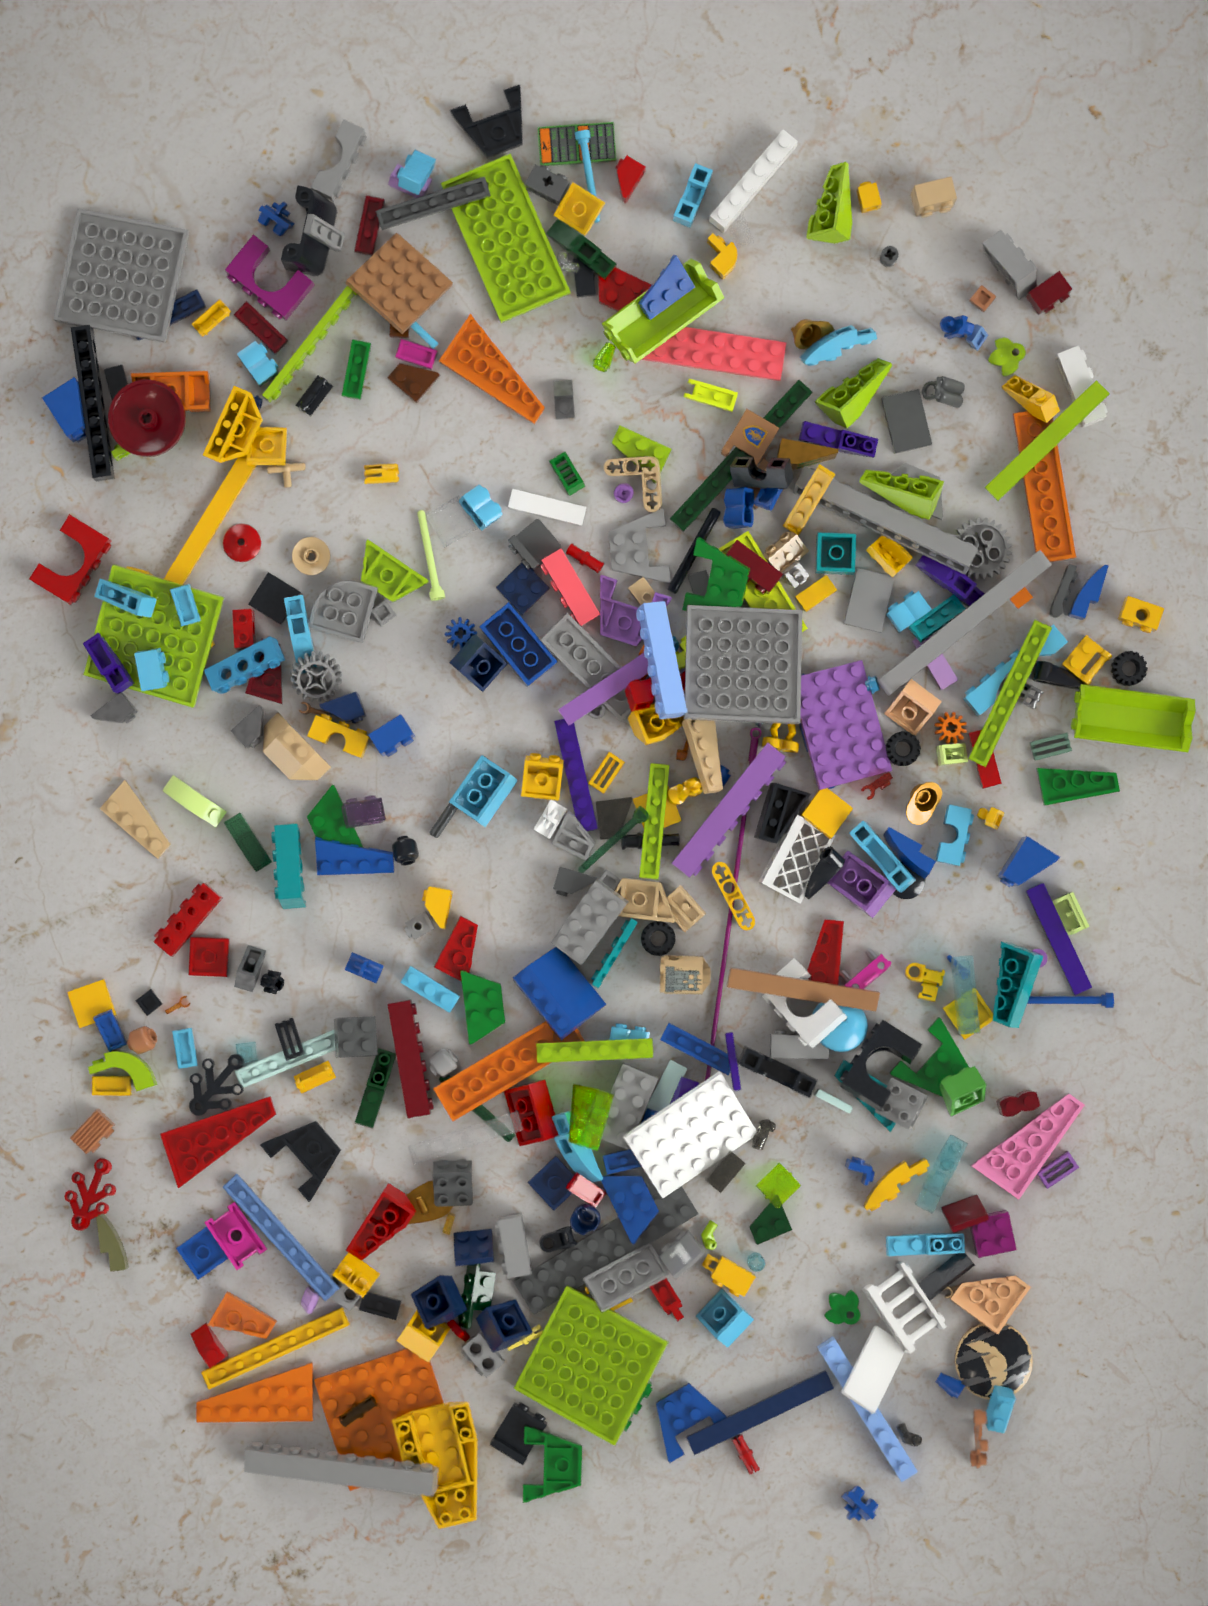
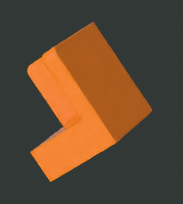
M1024 587L1011 597L1010 601L1019 609L1031 600L1033 596Z

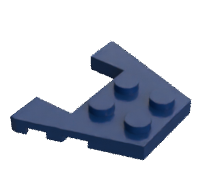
M690 1383L656 1402L669 1463L685 1455L675 1436L707 1417H710L713 1423L727 1417Z

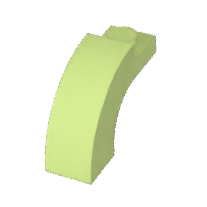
M174 775L162 790L179 804L214 827L218 826L227 813L223 808L201 795Z

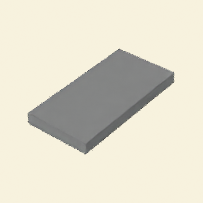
M648 1243L585 1276L583 1281L602 1313L669 1277V1273L652 1244Z

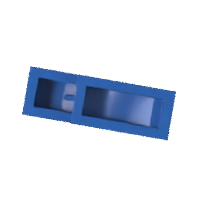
M1108 565L1102 566L1085 582L1071 605L1068 613L1069 617L1084 620L1089 604L1098 603Z
M888 827L883 836L892 851L908 868L925 879L930 874L936 861L919 852L923 845Z

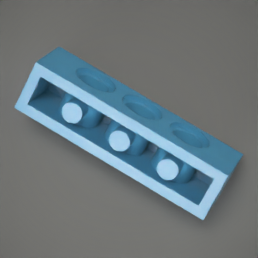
M269 636L205 669L204 672L212 691L224 694L229 692L231 687L242 685L247 682V679L262 675L268 668L278 667L285 658L277 639ZM264 654V660L260 662L259 658ZM248 663L247 669L243 671V665ZM229 671H231V676L229 679H227L226 675Z

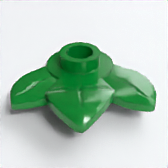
M849 1290L845 1296L838 1293H831L829 1295V1303L832 1309L824 1314L828 1321L833 1324L845 1322L849 1325L856 1324L859 1321V1298L854 1291ZM849 1311H852L854 1313V1316L851 1319L847 1317V1313Z

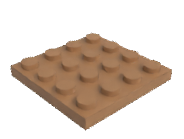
M396 233L346 280L345 284L403 334L452 287L453 282L403 237Z

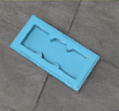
M190 584L170 589L181 626L201 621Z
M192 1028L172 1031L178 1069L198 1066Z

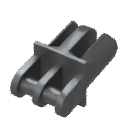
M1025 684L1024 688L1026 690H1022L1020 694L1022 697H1019L1018 701L1032 709H1036L1035 705L1037 702H1040L1039 697L1044 692L1033 685ZM1030 690L1035 691L1034 696L1029 694ZM1027 697L1032 699L1031 703L1026 702Z

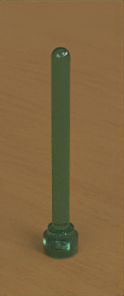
M639 806L634 811L633 818L579 866L578 871L584 873L636 824L644 823L650 818L649 813Z

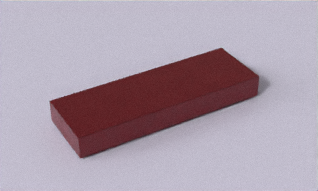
M366 195L354 252L371 256L374 254L380 226L376 211L383 209L385 199Z
M247 301L235 312L234 316L275 355L288 342V339Z

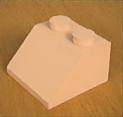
M910 679L884 714L906 731L916 736L942 701Z

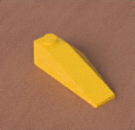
M655 703L651 704L648 709L631 712L628 717L634 736L645 745L666 739L683 726L682 721L686 720L684 715L678 718L659 720V715L655 711Z

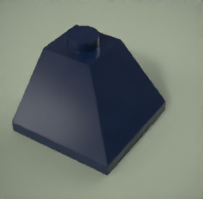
M357 692L319 704L324 711L347 722L352 721V724L363 721L362 717L366 716Z

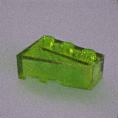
M573 1084L569 1143L598 1151L613 1101V1094L600 1089Z

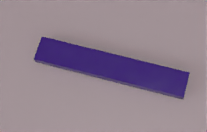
M1044 883L1026 890V894L1073 994L1077 995L1092 988Z

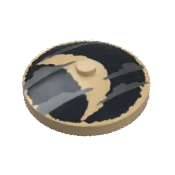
M982 1323L970 1328L960 1339L954 1359L956 1372L962 1384L974 1395L988 1400L991 1399L990 1396H992L991 1393L995 1385L1011 1388L1014 1394L1021 1390L1030 1377L1033 1364L1032 1352L1027 1340L1017 1329L1006 1323L998 1334H995Z

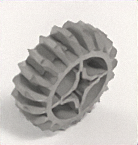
M312 651L310 657L307 653L304 654V659L299 657L298 663L293 664L294 669L290 672L293 675L290 677V681L293 682L292 688L297 689L296 693L298 695L303 693V699L309 696L311 702H313L314 698L321 702V697L328 700V694L334 696V690L338 691V684L342 683L340 678L342 672L338 671L340 665L335 664V658L329 660V654L323 657L322 651L319 652V656L315 655V651ZM318 664V665H321V666H319V667H314V666H312V665ZM305 669L308 677L306 682L303 683L300 675ZM328 670L332 674L329 684L326 683L324 678ZM318 686V687H320V688H319V689H313L312 687Z

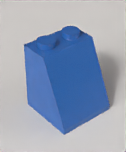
M73 377L42 397L66 436L74 443L75 441L80 442L86 438L79 382Z
M1022 837L1001 869L998 877L1001 878L1000 882L1008 887L1019 886L1058 861L1060 857L1030 837Z

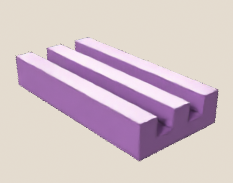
M1069 1151L1040 1169L1037 1175L1046 1189L1077 1170L1079 1166ZM1068 1157L1069 1160H1067L1066 1162H1064L1063 1164L1049 1172L1047 1175H1042L1043 1173H1045L1046 1171H1048L1049 1169H1051L1059 1162ZM1072 1163L1073 1166L1071 1168H1069L1068 1170H1066L1050 1182L1046 1181L1054 1174H1056L1057 1172H1059L1060 1170H1062L1063 1168Z

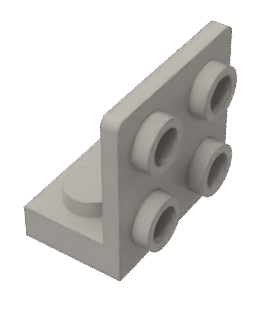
M891 1078L886 1087L891 1091V1095L879 1112L875 1109V1112L912 1130L928 1096Z

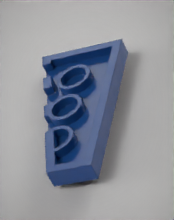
M315 837L317 875L394 873V855L390 851L370 847L367 849L358 847L359 845H347L339 843V841H327Z

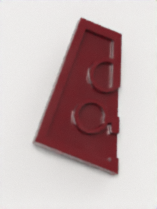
M264 654L260 656V662L264 660ZM281 662L278 667L268 668L262 675L249 678L245 693L283 705Z

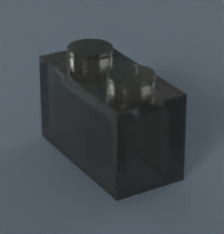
M730 1150L705 1180L721 1193L746 1163Z

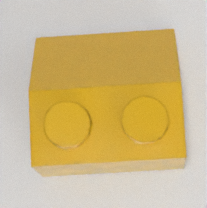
M428 886V890L424 889L422 901H425L426 908L438 926L446 929L453 891Z
M416 1310L398 1337L397 1342L429 1363L448 1334L450 1327L444 1322L426 1329L418 1310Z

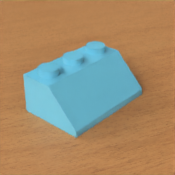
M481 755L449 803L486 827L518 780Z

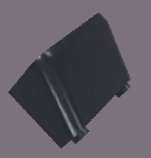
M297 185L295 199L300 206L306 209V219L308 214H314L334 227L337 216L335 204L312 189ZM303 229L300 244H287L283 249L281 261L285 270L292 272L299 270L306 275L319 276L325 269L329 247L305 234Z

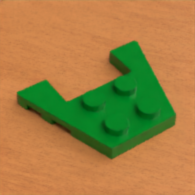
M698 537L694 556L712 560L706 595L701 596L687 592L682 610L687 611V605L741 607L750 568Z
M938 1017L927 1029L942 1043L916 1073L900 1060L889 1074L942 1097L940 1091L941 1081L949 1075L954 1076L958 1074L962 1069L969 1066L942 1019Z
M525 1425L524 1444L544 1445V1484H523V1503L581 1486L582 1445Z

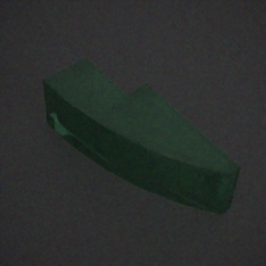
M241 812L224 822L256 872L272 863L271 858Z

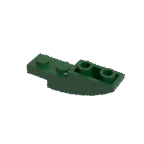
M559 219L546 232L548 237L574 258L577 257L604 280L617 266L599 247Z
M378 1048L355 1124L371 1129L374 1128L392 1072L396 1053Z

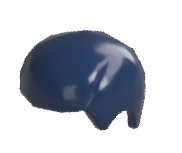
M588 1204L579 1205L574 1209L570 1217V1226L581 1235L595 1231L601 1221L600 1213L595 1206Z

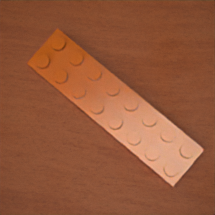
M1028 411L1013 413L1019 454L1053 422V418L1046 423L1034 417ZM1056 445L1023 477L1035 553L1041 550L1050 562L1076 558L1058 445Z
M545 1021L433 1089L453 1122L552 1063H537L536 1043L579 1042L585 1040L579 1030L575 1029L561 1041Z

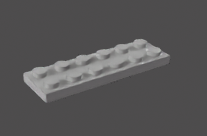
M568 613L540 639L588 689L621 668ZM625 689L603 703L620 721L631 712Z

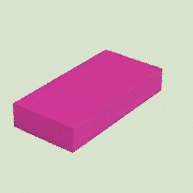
M401 339L395 358L432 370L438 351Z

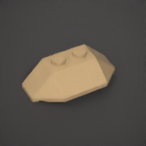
M279 712L264 725L263 753L289 780L318 781L331 768Z

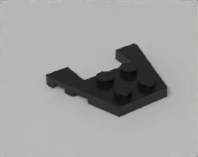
M520 84L503 90L510 109L473 122L466 104L450 110L451 115L486 158L523 145Z
M317 1121L263 1142L260 1145L270 1158L287 1145L307 1168L312 1177L300 1186L298 1190L308 1202L314 1197L341 1151L340 1147Z

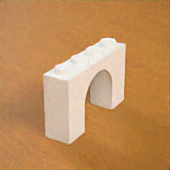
M795 958L776 974L805 980L811 977L808 971ZM765 993L762 995L769 1005L771 1003L774 1004L776 1007L774 1011L780 1018L785 1017L787 1019L786 1025L792 1032L796 1030L799 1033L798 1039L804 1046L808 1044L814 1048L847 1018L831 999L813 1015L798 1017L791 1010V998Z

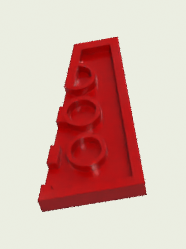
M824 920L807 969L811 977L807 980L839 984L844 921Z

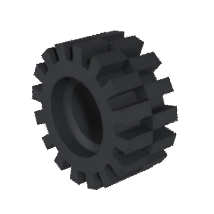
M1125 651L1114 658L1111 664L1112 677L1117 680L1118 684L1121 683L1123 686L1136 685L1146 676V671H1148V667H1146L1147 662L1144 661V657L1140 656L1138 652ZM1126 661H1131L1136 666V672L1132 676H1127L1122 671V665Z
M897 732L887 740V756L894 765L908 766L915 762L920 755V742L910 732ZM901 741L908 743L910 746V752L907 756H900L896 752V745Z
M661 921L648 924L641 933L643 948L655 956L669 953L676 941L673 929L667 923ZM655 931H661L665 934L666 940L661 946H655L651 942V935Z

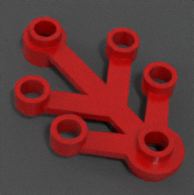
M100 1158L95 1162L94 1168L96 1171L88 1190L84 1174L75 1172L72 1175V1182L77 1184L83 1201L80 1209L77 1201L78 1194L75 1191L68 1190L64 1195L65 1200L70 1202L74 1214L71 1224L75 1230H85L89 1227L90 1220L109 1211V1205L104 1202L97 1203L96 1208L89 1211L91 1205L116 1193V1187L110 1183L105 1184L103 1190L96 1193L102 1176L108 1174L112 1169V1164L107 1159Z

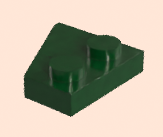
M778 1195L773 1197L772 1201L749 1226L757 1245L792 1230Z

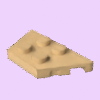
M630 878L621 879L615 892L629 902L620 913V917L675 922L661 882Z

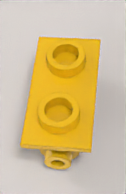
M219 299L191 324L202 337L207 336V333L225 317L230 316L231 311Z
M329 1060L293 1076L296 1081V1087L300 1090L301 1094L336 1078Z

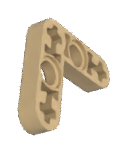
M653 456L612 458L605 462L604 471L609 476L642 475L644 508L649 512H656L661 508L660 464L657 458ZM649 460H651V463H655V467H652V470L649 467H642V471H640L641 464L649 463ZM629 461H634L637 465L636 470L633 472L627 469ZM614 462V465H622V468L615 469L612 472V469H609L608 466ZM649 479L656 481L657 486L653 490L647 487ZM657 492V495H653V499L658 504L653 509L652 505L648 504L652 500V496H647V493Z

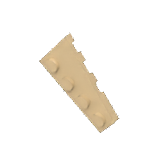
M686 719L682 721L703 792L704 794L720 792L723 790L715 721Z
M124 780L101 806L100 810L159 859L171 844L152 819L147 809H145L138 796L131 789L128 782Z

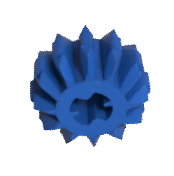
M459 617L458 624L453 619L451 623L454 626H446L451 631L445 633L446 637H451L447 640V643L450 644L455 641L452 646L454 649L460 644L461 650L463 644L468 642L471 635H477V631H470L475 625L471 624L468 626L469 619H466L463 624L462 618ZM459 629H463V632L466 631L463 638H459L458 635L456 636V633H459Z

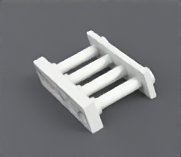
M898 1262L895 1264L899 1270L897 1273L879 1286L868 1284L862 1290L904 1353L911 1354L916 1350L914 1341L935 1326L938 1329H945L946 1325L944 1324L945 1319L942 1314L936 1312L912 1276L913 1271L910 1266L904 1264V1262ZM904 1277L910 1287L890 1302H884L881 1298L882 1292ZM915 1293L921 1303L901 1318H895L891 1313L893 1309ZM926 1310L931 1320L911 1335H906L903 1330L904 1325Z

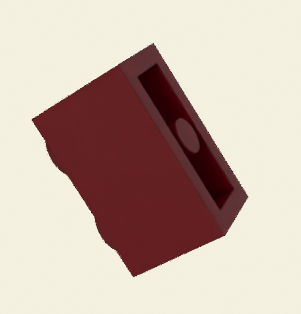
M1058 271L1026 295V298L1039 315L1043 312L1047 314L1055 308V303L1066 301L1073 289L1061 272Z

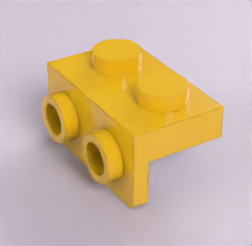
M882 535L866 549L871 558L876 560L892 578L913 558L901 544Z

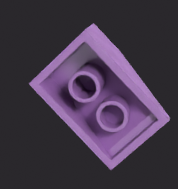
M847 851L843 856L845 859L843 867L827 883L873 919L896 888L888 879Z

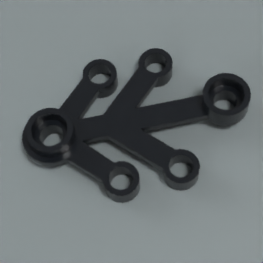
M231 1055L228 1059L227 1067L215 1081L213 1072L215 1063L213 1059L207 1058L202 1062V1067L205 1069L207 1091L203 1095L200 1085L202 1082L201 1074L194 1073L190 1076L194 1092V1098L189 1103V1109L192 1114L201 1116L208 1109L216 1108L227 1110L232 1105L229 1098H223L220 1101H209V1099L213 1095L232 1093L240 1095L243 1093L244 1087L240 1083H236L233 1086H221L234 1070L240 1069L244 1065L242 1055ZM233 1059L238 1060L237 1066L232 1064ZM206 1061H210V1062H211V1067H210V1068H207V1067H206V1065H205ZM195 1075L199 1077V1082L197 1083L193 1081ZM235 1086H239L241 1088V1091L239 1093L235 1092ZM224 1100L228 1102V1107H223L222 1102ZM196 1103L201 1104L202 1107L200 1110L196 1109Z

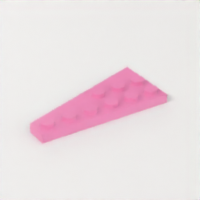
M1068 1093L971 1166L1019 1200L1085 1104Z

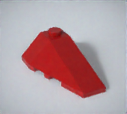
M388 1183L346 1251L362 1261L378 1249L379 1246L406 1228L416 1212L406 1194Z

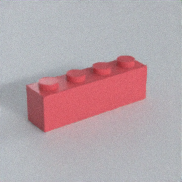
M562 549L541 560L543 564L540 567L545 575H550L552 588L555 592H560L562 596L559 598L564 608L569 607L572 613L570 616L580 626L600 615Z

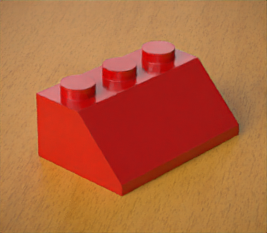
M545 1079L504 1091L519 1146L546 1141L559 1135L552 1119L555 1112Z

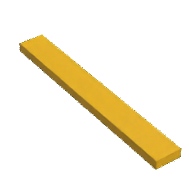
M247 455L238 457L165 575V580L182 585L186 582L257 466L247 465Z
M340 1307L220 1362L212 1368H207L201 1371V1374L209 1390L350 1325L343 1307Z

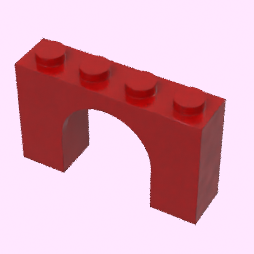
M69 514L60 531L82 546L85 555L82 567L72 575L63 576L56 574L39 563L29 580L72 605L73 602L76 603L80 598L82 587H86L90 582L92 571H96L100 566L102 555L107 554L110 550V542L112 540Z

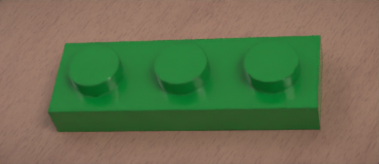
M352 340L342 397L361 400L371 343Z

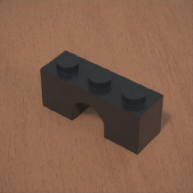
M736 457L730 466L734 487L785 489L789 487L794 478L790 458H771L766 470H761L756 466L754 457Z

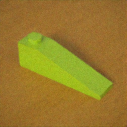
M865 470L859 483L909 514L928 520L935 511L944 485V481L920 475L919 478H910L908 474L903 473L901 476H892L889 472Z

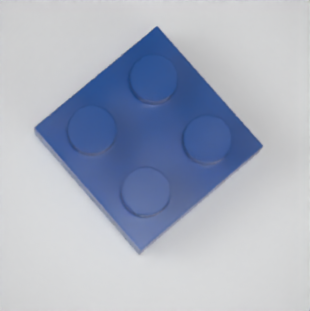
M207 1227L176 1248L198 1280L228 1259Z

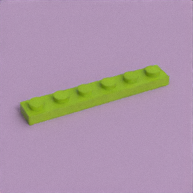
M650 763L639 878L659 879L670 765Z
M653 1038L536 1043L537 1063L653 1058Z

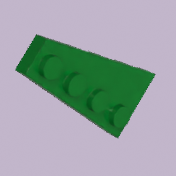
M1036 768L1044 806L1120 792L1117 773Z

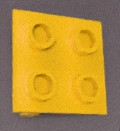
M349 1252L332 1274V1276L362 1298L380 1275L368 1264Z

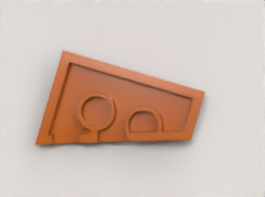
M227 1291L207 1326L221 1327L224 1330H234L267 1339L277 1320Z

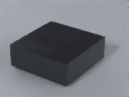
M152 989L136 1000L147 1016L163 1005Z

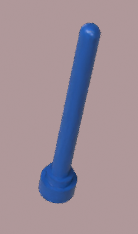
M1105 993L1101 994V996H1030L1027 1004H1101L1105 1008H1113L1114 994Z

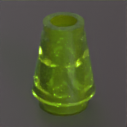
M606 342L593 359V367L601 372H606L607 369H610L616 346Z

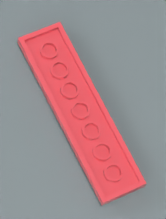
M685 327L641 360L781 381L786 342Z

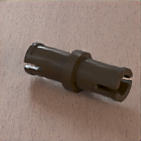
M370 1395L359 1404L355 1403L352 1409L339 1416V1420H341L340 1422L344 1427H347L356 1419L363 1418L366 1412L378 1404L374 1397Z

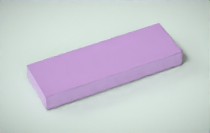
M932 635L924 641H922L921 643L917 640V638L914 639L912 643L917 649L927 640H929L932 637ZM943 654L927 665L941 690L958 681Z

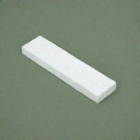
M512 489L508 505L510 509L578 526L583 525L587 509L584 506Z

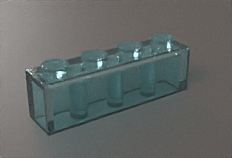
M973 955L951 957L958 1034L980 1033Z

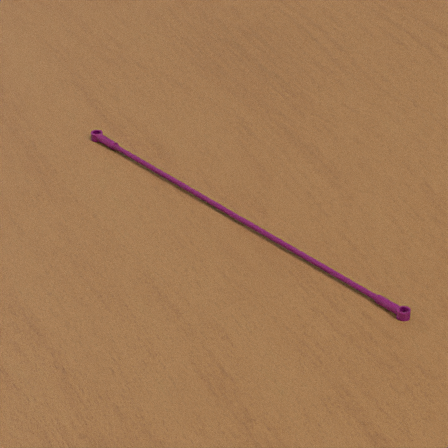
M753 728L750 731L749 765L757 755L758 741L762 734L759 728ZM753 730L759 731L758 737L752 735ZM747 813L741 818L733 875L736 883L738 881ZM733 883L731 893L734 891L735 888ZM730 908L728 911L710 1044L715 1046L733 917ZM707 1065L705 1080L710 1078L712 1067Z

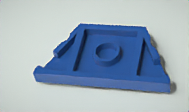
M602 1176L603 1180L601 1182L632 1245H634L659 1212L655 1201L642 1176Z

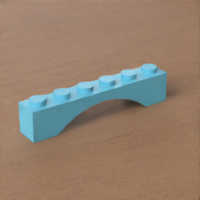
M1054 624L1050 626L1052 630L1039 656H1051L1068 643ZM1018 649L1009 655L1010 660L1006 664L1002 661L994 668L996 670L991 676L986 674L980 679L981 684L977 688L972 686L965 692L967 696L963 700L977 716L981 715L995 703L997 691L1005 676L1010 672L1019 653Z

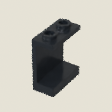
M514 1402L491 1440L490 1446L524 1465L528 1454L534 1444H524V1427L528 1425L543 1431L548 1423L545 1421L546 1417L538 1412L533 1414L529 1411V1407L521 1402L519 1404Z

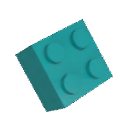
M817 533L815 574L853 575L855 573L856 534Z

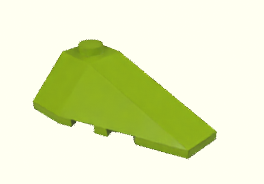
M843 162L830 167L823 185L825 190L821 199H817L816 205L818 207L815 214L810 216L806 238L809 240L833 244L850 240L852 209L849 166L847 162Z
M880 358L861 368L856 376L852 378L847 377L843 379V384L836 388L832 386L814 401L815 404L835 424L848 428L861 416L891 369L892 363Z

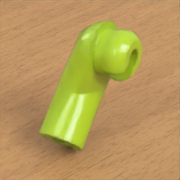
M711 1220L703 1230L701 1238L706 1249L714 1250L717 1247V1242L714 1239L713 1232L718 1225Z

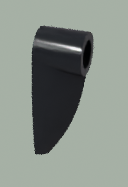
M1036 661L1033 679L1035 682L1079 690L1081 684H1084L1077 676L1061 667L1053 665V663Z
M833 847L825 848L820 854V861L813 870L806 887L805 897L808 900L845 863V859Z

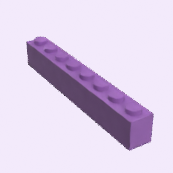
M768 742L672 864L689 878L692 874L696 876L703 868L700 866L703 860L708 861L715 853L712 851L715 845L720 846L727 838L724 836L727 830L732 831L739 823L736 821L739 815L744 816L750 809L748 806L752 799L756 801L762 794L760 791L764 784L768 786L774 779V776H772L776 769L780 771L786 764V761H784L786 756Z

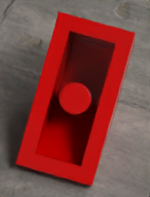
M626 155L624 160L621 158L615 167L624 203H627L646 172V166Z
M206 1322L190 1335L199 1354L208 1367L212 1368L226 1358L228 1352L212 1329L207 1326Z

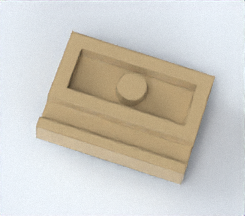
M681 885L667 897L675 922L684 932L706 914Z

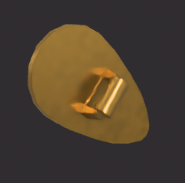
M433 1180L418 1186L406 1195L416 1210L408 1224L428 1222L442 1218L453 1208V1206H435Z

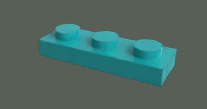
M953 594L911 624L908 629L921 643L955 619L966 608Z

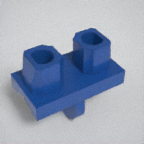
M274 202L272 207L266 204L265 206L261 205L259 208L261 213L258 222L268 226L271 220L275 221L276 225L272 231L278 236H283L288 229H292L295 223L286 218L289 217L290 212L286 210L287 203L282 202L280 205Z
M964 315L954 318L946 316L941 319L940 328L946 333L944 338H963L965 335H972L975 324L967 322L968 317Z
M352 952L344 970L377 983L384 965Z
M855 1486L850 1491L844 1492L841 1496L848 1503L844 1507L849 1512L846 1518L851 1520L854 1517L857 1521H860L863 1517L866 1521L869 1519L873 1520L876 1516L874 1512L878 1504L871 1498L864 1504L860 1498L865 1492L860 1486Z

